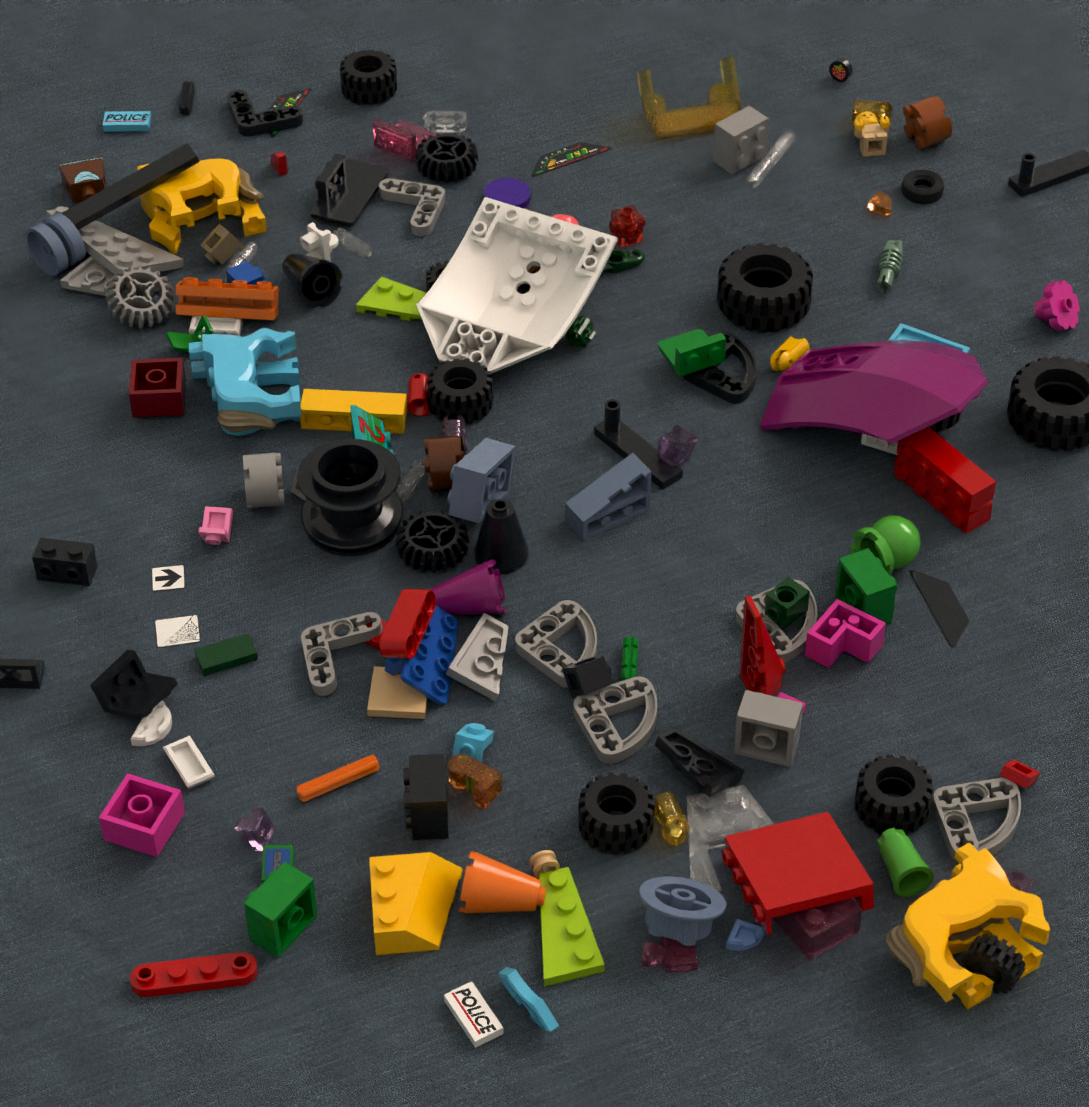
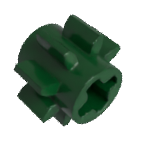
M584 316L576 318L567 331V341L573 346L583 345L586 347L596 335V332L592 331L594 325L592 321Z

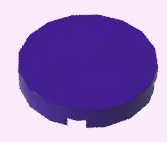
M501 178L492 181L485 187L484 198L487 197L524 209L530 203V188L521 180Z

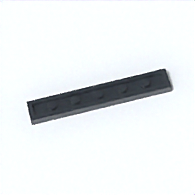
M186 143L62 212V214L79 230L200 161L190 145Z

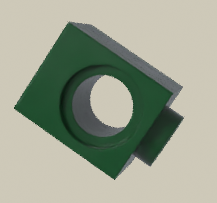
M787 577L766 594L765 614L771 620L787 628L808 611L810 591Z

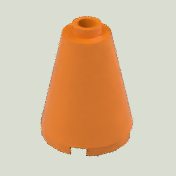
M470 852L469 858L475 860L474 864L471 863L470 866H466L460 901L466 902V906L462 905L459 907L460 913L536 911L537 905H544L546 888L541 887L542 880L478 852Z

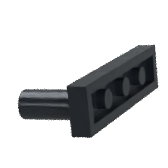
M1082 150L1036 168V156L1032 153H1025L1022 155L1019 174L1009 177L1008 186L1019 196L1024 197L1089 173V153L1086 150Z
M614 399L605 402V419L594 426V435L624 459L634 453L651 470V481L662 490L682 479V469L620 421V402Z

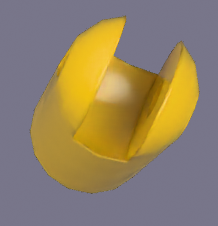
M790 336L771 355V368L774 371L781 370V372H785L810 349L808 341L805 338L795 339Z

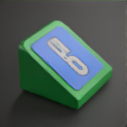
M292 845L263 846L262 883L265 882L268 874L276 870L283 862L294 867L295 853Z

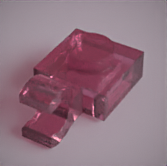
M669 938L662 939L661 946L654 942L642 944V966L648 967L664 964L666 972L697 970L698 960L695 945L686 946L677 940Z

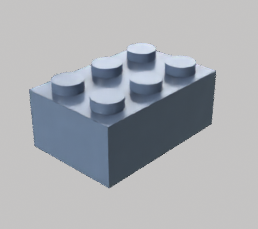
M485 438L472 451L464 455L462 460L453 465L450 473V479L453 480L452 489L447 498V503L450 504L449 515L480 523L484 518L487 505L493 500L504 499L509 494L515 453L514 445Z

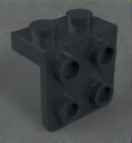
M127 649L90 686L104 712L144 718L153 711V708L162 699L171 694V691L178 683L174 677L147 673L136 651Z

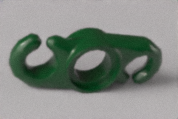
M633 249L632 254L638 256L633 258L630 257L631 253L629 251L613 250L602 272L620 273L625 269L636 267L644 261L645 255L642 251ZM611 260H619V261H621V262H619V263H612V262H610V261H611Z

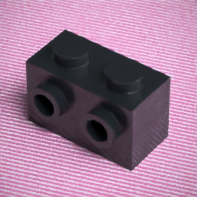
M40 538L32 556L36 578L42 581L90 586L98 567L92 543Z

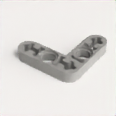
M384 179L379 183V195L383 200L417 205L410 221L413 235L424 237L432 232L445 204L444 188L398 179ZM424 210H433L432 212H423Z
M366 612L314 625L303 631L301 641L314 693L326 696L336 690L337 678L331 650L370 641V639L378 637L383 631L382 621L378 614ZM372 623V627L367 628L366 624ZM345 629L349 631L347 635L342 637L335 635L340 630ZM317 638L318 647H313L312 639ZM315 658H326L321 664L312 663ZM322 674L326 676L325 683H321L320 675Z

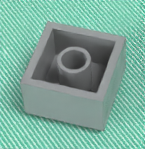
M748 106L715 123L713 162L730 174H734L766 157L769 118Z
M745 690L737 713L734 754L791 767L800 739L803 703Z

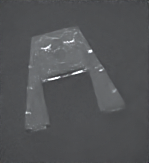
M744 785L726 788L710 798L705 793L687 797L690 879L714 888L721 895L722 888L707 850L725 846V836L774 825Z

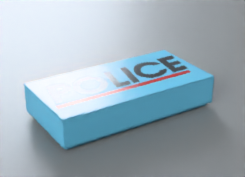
M105 112L102 125L103 132H148L151 123V112Z

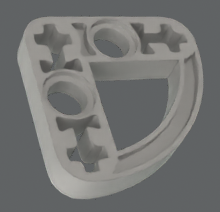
M800 580L794 581L810 591L808 611L804 613V625L792 640L765 614L766 594L775 587L752 597L766 628L771 631L769 635L774 647L777 648L778 657L782 658L784 663L793 660L805 650L807 632L817 622L818 612L815 598L809 587ZM745 600L736 607V622L742 629Z
M564 600L518 632L515 637V649L522 658L558 685L568 688L562 669L589 657H596V628L589 614L578 603ZM550 625L555 629L551 632H545L541 630V627ZM576 625L582 632L585 640V648L578 661H575L552 644ZM544 655L555 657L553 661L549 662L543 661L540 658Z
M633 677L575 698L573 703L574 717L601 762L614 764L625 760L639 751L651 737L657 721V696L652 683L647 678ZM609 696H616L620 701L609 703L605 699ZM644 705L645 714L640 725L630 736L622 740L608 716ZM587 709H591V716H589ZM594 725H602L606 729L603 732H594L590 728ZM608 740L609 748L605 749V741Z
M996 778L944 786L934 792L932 809L951 858L959 863L954 856L955 851L960 848V839H963V846L971 843L978 852L986 848L992 856L1008 844L1017 829L1021 812V797L1016 783L1006 778ZM976 793L982 796L983 799L981 801H972L967 795ZM1007 808V816L1000 828L991 836L978 842L967 814ZM950 821H958L963 825V827L960 829H952L947 825V823Z

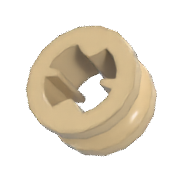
M551 850L539 851L529 860L533 874L537 879H539L540 873L560 869L556 855Z

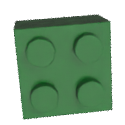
M869 548L839 558L835 598L885 622L886 625L891 624L898 586L895 578L890 576L883 568L881 560L875 557Z
M283 862L276 870L271 871L265 882L256 891H252L244 902L249 940L279 958L318 917L314 879L286 862Z

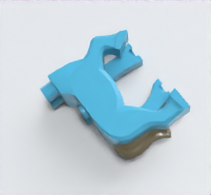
M261 328L244 337L228 334H202L201 342L189 343L190 360L204 359V361L191 362L193 379L207 378V385L212 390V400L217 402L218 421L221 428L227 434L240 436L251 434L260 429L273 430L276 424L286 420L300 422V417L302 416L297 357L274 362L257 361L264 352L269 351L279 358L295 350V332L287 331L284 333L269 328ZM280 384L292 386L286 393L281 395H271L260 388L262 386Z

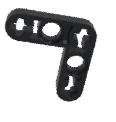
M234 90L228 94L230 111L239 133L243 136H253L297 127L303 123L302 109L298 106H288L255 113L246 91Z

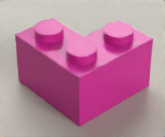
M836 599L807 632L805 656L828 668L843 651L869 663L883 646L886 623Z

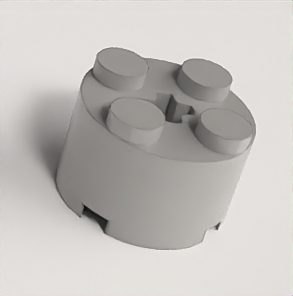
M274 452L243 455L247 508L285 505L281 454Z

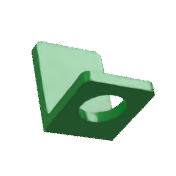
M201 316L194 334L167 332L166 337L173 350L188 353L189 343L202 341L203 327H205V334H212L213 329L207 317Z

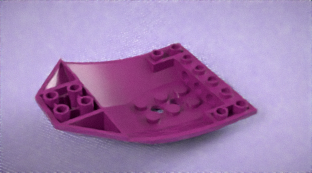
M883 340L808 350L778 377L760 428L761 430L773 429L774 431L788 427L797 429L801 426L836 428L883 439L890 445L945 418L963 412L966 409V405L981 394L980 391L988 384V381L975 356L943 344L913 340Z

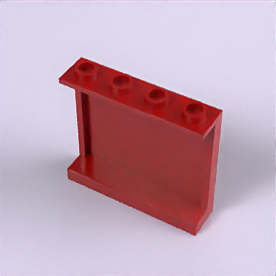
M829 812L725 836V849L721 851L723 863L726 868L730 867L735 885H740L742 888L745 903L752 906L756 923L762 924L767 935L772 934L771 918L851 898L856 900L862 911L874 908V883Z

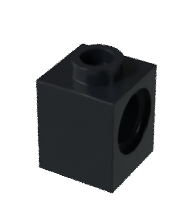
M604 656L589 657L562 669L571 696L586 695L613 683L611 668Z

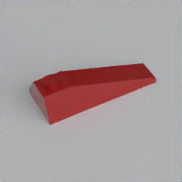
M751 595L745 596L739 675L748 691L776 697L782 687L783 675L786 673L783 659L778 657L764 621Z

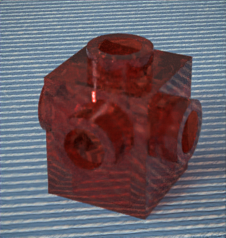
M634 205L611 211L609 229L611 234L618 238L617 242L620 247L643 241L645 218Z

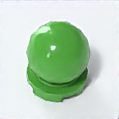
M889 515L882 517L871 527H863L851 535L854 538V544L850 545V551L853 554L869 548L873 555L881 560L883 568L887 573L891 575L893 570L908 566L918 556L921 540L919 531L912 521L901 516Z

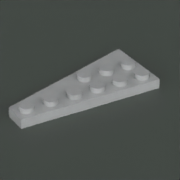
M61 206L54 210L46 211V218L55 213L62 214V212L69 208ZM95 220L78 230L84 241L86 252L117 276L121 269L127 272L129 266L134 270L139 265H141L143 270H147L150 266L153 273L158 270L163 272L183 268V258Z

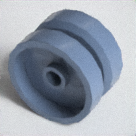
M61 213L53 214L46 218L43 223H37L25 232V240L31 256L37 265L50 276L62 273L68 266H74L83 261L86 256L84 241L79 231Z

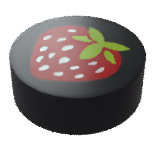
M843 58L836 59L829 67L831 77L838 82L846 81L853 72L849 61Z

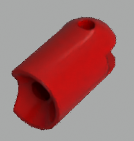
M423 373L412 375L408 381V411L415 416L429 414L428 376Z

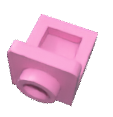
M205 506L203 525L199 527L198 531L202 540L212 545H220L221 542L230 541L233 519L232 508Z

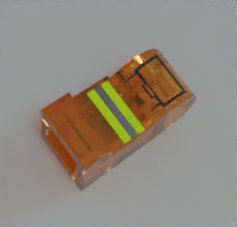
M466 754L454 755L448 761L450 785L457 789H465L474 795L477 806L485 809L502 792V773Z

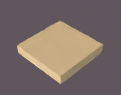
M374 666L367 714L371 717L425 719L428 698L403 682L400 677L401 671L393 676L385 671V667Z

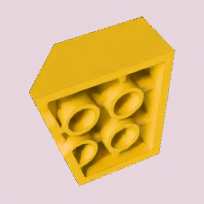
M432 852L369 857L376 955L439 950L451 904L456 896V888L462 877L463 868Z

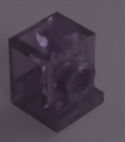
M676 425L673 431L665 433L661 437L656 456L671 466L689 460L698 438Z

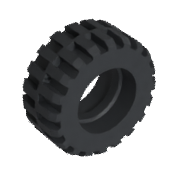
M757 243L756 246L746 245L741 250L736 249L723 260L719 267L718 306L728 320L732 319L735 325L739 327L741 325L745 326L747 330L752 331L756 329L759 332L772 330L776 332L780 331L781 328H790L794 323L797 324L802 320L810 309L813 273L810 265L796 251L791 252L790 248L785 246L781 248L777 244L770 243V245H764V243Z
M1053 356L1051 359H1047V357L1039 358L1037 362L1033 360L1027 363L1025 367L1020 368L1016 372V376L1013 377L1007 407L1008 420L1018 435L1022 434V438L1028 443L1033 442L1037 447L1042 449L1043 447H1048L1052 451H1058V449L1072 451L1075 447L1080 449L1087 446L1089 443V364L1083 361L1081 363L1077 362L1074 358L1070 357L1062 359L1061 356ZM1048 401L1062 402L1068 405H1057L1050 403Z

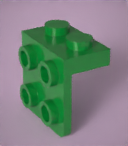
M696 329L659 341L658 349L680 377L725 362L726 338L722 333L708 337L702 329Z

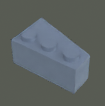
M634 453L630 454L565 503V522L585 541L649 511L651 470Z

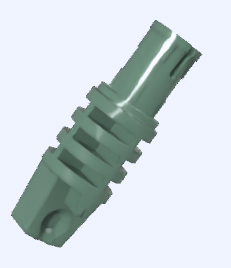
M888 240L882 251L877 268L879 278L876 283V289L881 293H884L885 286H887L886 293H889L892 289L893 279L899 275L903 260L902 240Z

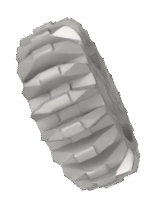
M141 265L136 270L129 266L127 272L121 269L118 276H113L112 282H109L107 287L106 300L109 310H112L113 317H120L121 324L128 321L130 328L134 324H138L140 330L143 324H147L150 328L153 326V322L160 325L162 318L167 319L169 311L173 308V288L168 283L167 276L160 277L161 273L159 270L154 273L151 272L150 266L147 270H143ZM127 290V298L122 299L121 293ZM158 295L160 300L154 304L153 297Z

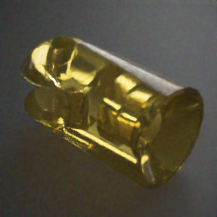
M854 99L852 121L860 113L867 111L874 113L880 123L881 117L884 119L888 117L889 120L892 118L893 109L889 103L884 101Z
M670 792L656 795L654 816L660 826L663 838L671 845L683 844L687 840L690 828L676 797Z

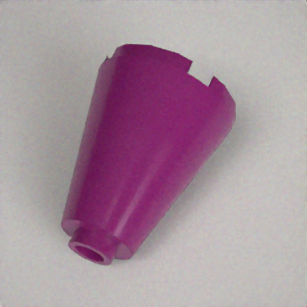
M494 559L488 560L432 587L436 596V605L451 615L507 614V606L501 607V600L506 599L499 569L493 570L492 568L496 561Z

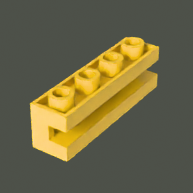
M304 389L300 404L302 416L300 417L301 429L352 431L350 406L356 405L383 421L385 432L390 431V433L404 434L405 420H407L408 414L407 394Z

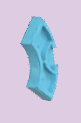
M506 967L498 973L499 979L518 1005L523 1004L527 1008L530 1018L539 1027L547 1032H551L559 1026L544 1000L528 987L516 969Z

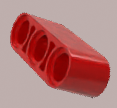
M407 588L402 590L380 639V652L383 657L412 659L415 656L436 607V596L433 590Z

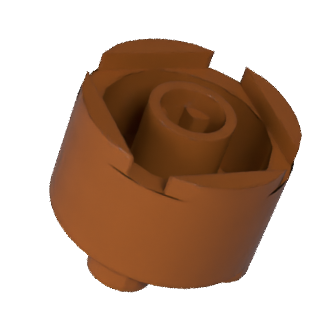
M938 96L928 97L903 107L907 124L904 125V132L908 138L913 137L919 150L945 141L952 136L950 116L945 117L943 110H946V106Z

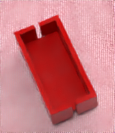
M926 427L898 441L896 452L898 455L895 460L894 474L899 480L905 482L917 495L923 497L935 510L941 512L953 525L959 527L966 534L990 520L993 505L991 500L994 499L996 481L930 427Z

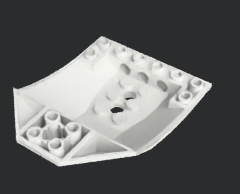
M485 197L463 240L442 274L422 300L416 303L439 362L454 361V359H470L472 362H480V366H486L487 371H490L492 374L552 349L568 331L587 301L618 238ZM532 266L541 267L540 270L534 274L528 272ZM521 284L531 286L530 290L525 294L517 292V288Z

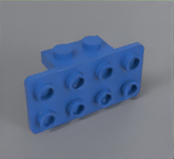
M436 605L415 656L412 659L386 657L385 671L393 676L401 671L400 677L403 682L438 705L443 706L446 704L451 677L446 675V672L454 660L459 625L457 619Z

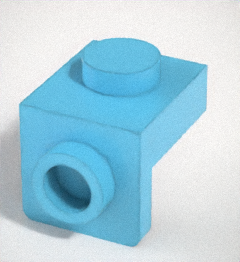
M479 723L466 724L456 733L452 761L478 768L482 762L483 750L493 741L494 731L485 729L486 727Z

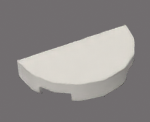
M161 700L148 716L141 719L131 737L132 746L143 747L155 744L164 739L170 732L172 716L164 701Z

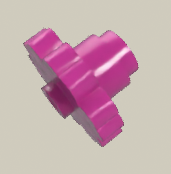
M1065 280L1048 283L1046 288L1043 289L1044 297L1035 303L1034 311L1036 317L1041 321L1049 322L1050 326L1056 331L1075 328L1079 321L1077 313L1080 311L1077 295L1073 294L1072 286Z

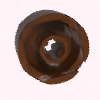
M461 435L424 439L425 453L429 455L424 456L425 472H430L431 476H428L430 492L451 490L453 480L450 479L452 467L466 455L463 437Z

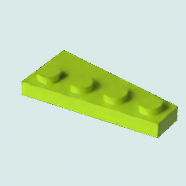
M569 867L540 873L541 887L546 888L544 905L540 906L544 986L605 972L604 961Z

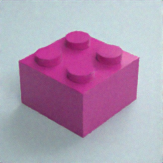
M127 773L99 816L103 840L158 858L185 814L182 792L179 789Z

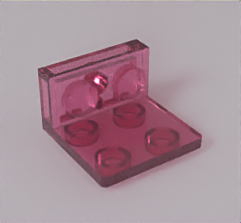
M380 119L373 122L374 146L410 161L415 158L418 145L422 143L423 139H428L429 135L437 136L435 132L402 119L394 125Z

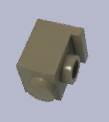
M220 224L200 245L207 251L204 256L214 265L217 262L223 265L233 256L238 247L241 250L244 248V245Z

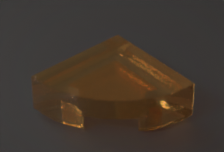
M879 190L868 202V209L889 217L892 211V200L886 193Z

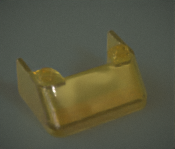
M734 56L720 60L723 83L715 84L709 89V104L666 110L664 98L659 94L653 93L650 69L638 72L642 107L654 133L659 137L665 138L715 130V123L742 110Z

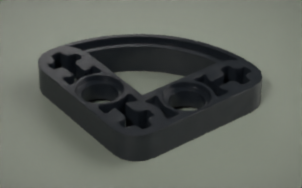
M719 332L726 338L725 360L733 353L744 366L746 373L744 379L740 380L717 368L720 364L683 375V378L729 403L739 404L744 402L754 389L757 371L756 360L750 348L741 339L728 332ZM710 379H718V380H720V382H718V383H712V382H710V381H708V380H710Z

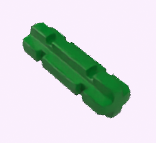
M627 636L623 639L621 681L637 676L638 639L636 637L630 638Z

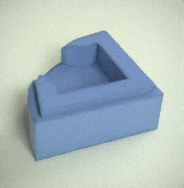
M736 919L726 942V949L742 951L753 948L763 940L766 931L761 926Z

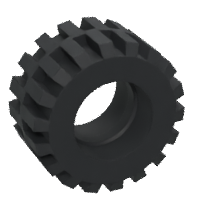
M360 50L359 52L347 55L341 61V89L346 99L362 105H373L387 101L395 95V91H397L396 63L389 54L383 53V51Z
M470 359L447 360L443 362V365L438 364L435 370H431L428 377L429 408H431L432 414L437 415L439 420H445L449 424L453 422L456 425H462V423L470 424L474 420H481L482 416H487L489 409H492L493 406L492 375L490 371H487V367L484 365L480 366V362H472Z
M887 755L886 758L879 756L875 758L874 762L868 761L865 764V768H861L857 779L854 806L855 810L858 811L857 816L859 819L865 820L864 825L868 828L874 827L875 832L880 834L882 831L884 832L891 828L902 829L906 835L908 830L912 833L918 830V825L923 826L926 822V817L929 816L933 793L932 778L929 774H926L927 769L924 766H917V761L913 759L910 761L906 760V756L901 755L899 758L893 755ZM885 793H895L903 797H892Z
M614 772L607 773L606 777L602 775L595 777V782L590 780L586 784V789L582 788L579 798L578 826L584 841L589 840V845L592 848L599 847V851L606 853L608 850L612 851V854H619V851H624L626 854L630 853L633 847L635 849L642 847V842H647L650 839V833L653 832L654 800L652 791L648 790V785L645 782L639 783V778L635 776L627 777V773L614 775ZM621 811L626 814L617 816L607 814V812Z

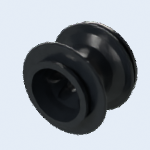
M342 439L317 447L302 460L297 472L298 487L306 497L301 510V520L309 539L314 545L335 555L360 556L375 552L385 547L394 539L403 517L402 501L395 492L400 482L401 471L396 457L388 449L372 441Z

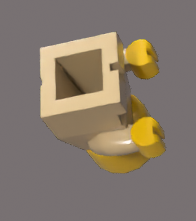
M867 111L860 113L853 123L855 126L854 135L859 139L862 156L885 155L887 133L890 126L889 118L885 117L884 119L881 117L879 124L874 113Z

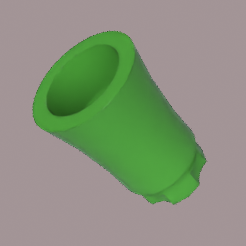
M891 828L884 831L881 837L877 839V845L889 872L894 892L901 897H910L922 893L932 884L934 879L933 871L923 861L910 838L906 836L902 829Z

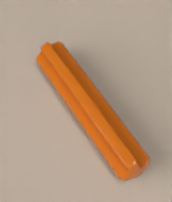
M375 755L359 759L296 787L297 796L301 802H306L378 771L379 762Z

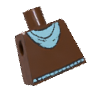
M103 156L59 163L62 185L72 202H82L106 188Z

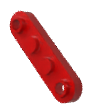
M247 952L146 963L133 969L130 974V983L133 992L140 997L219 989L250 984L258 975V967L255 957Z

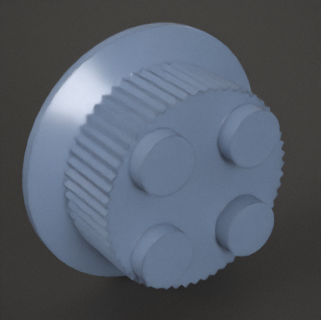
M665 876L649 879L640 886L639 896L643 903L647 905L645 923L649 927L648 932L653 936L677 940L686 946H693L697 940L706 938L711 932L713 919L720 917L726 910L725 898L714 888L696 880Z

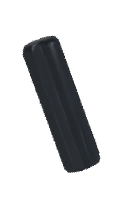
M185 81L182 85L178 106L179 112L182 115L184 113L188 115L192 110L195 84L192 81Z

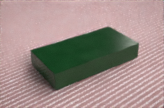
M249 633L194 649L203 675L258 659L257 651Z

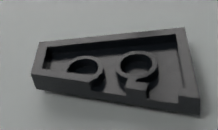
M673 727L657 736L655 746L709 798L741 781L745 770Z

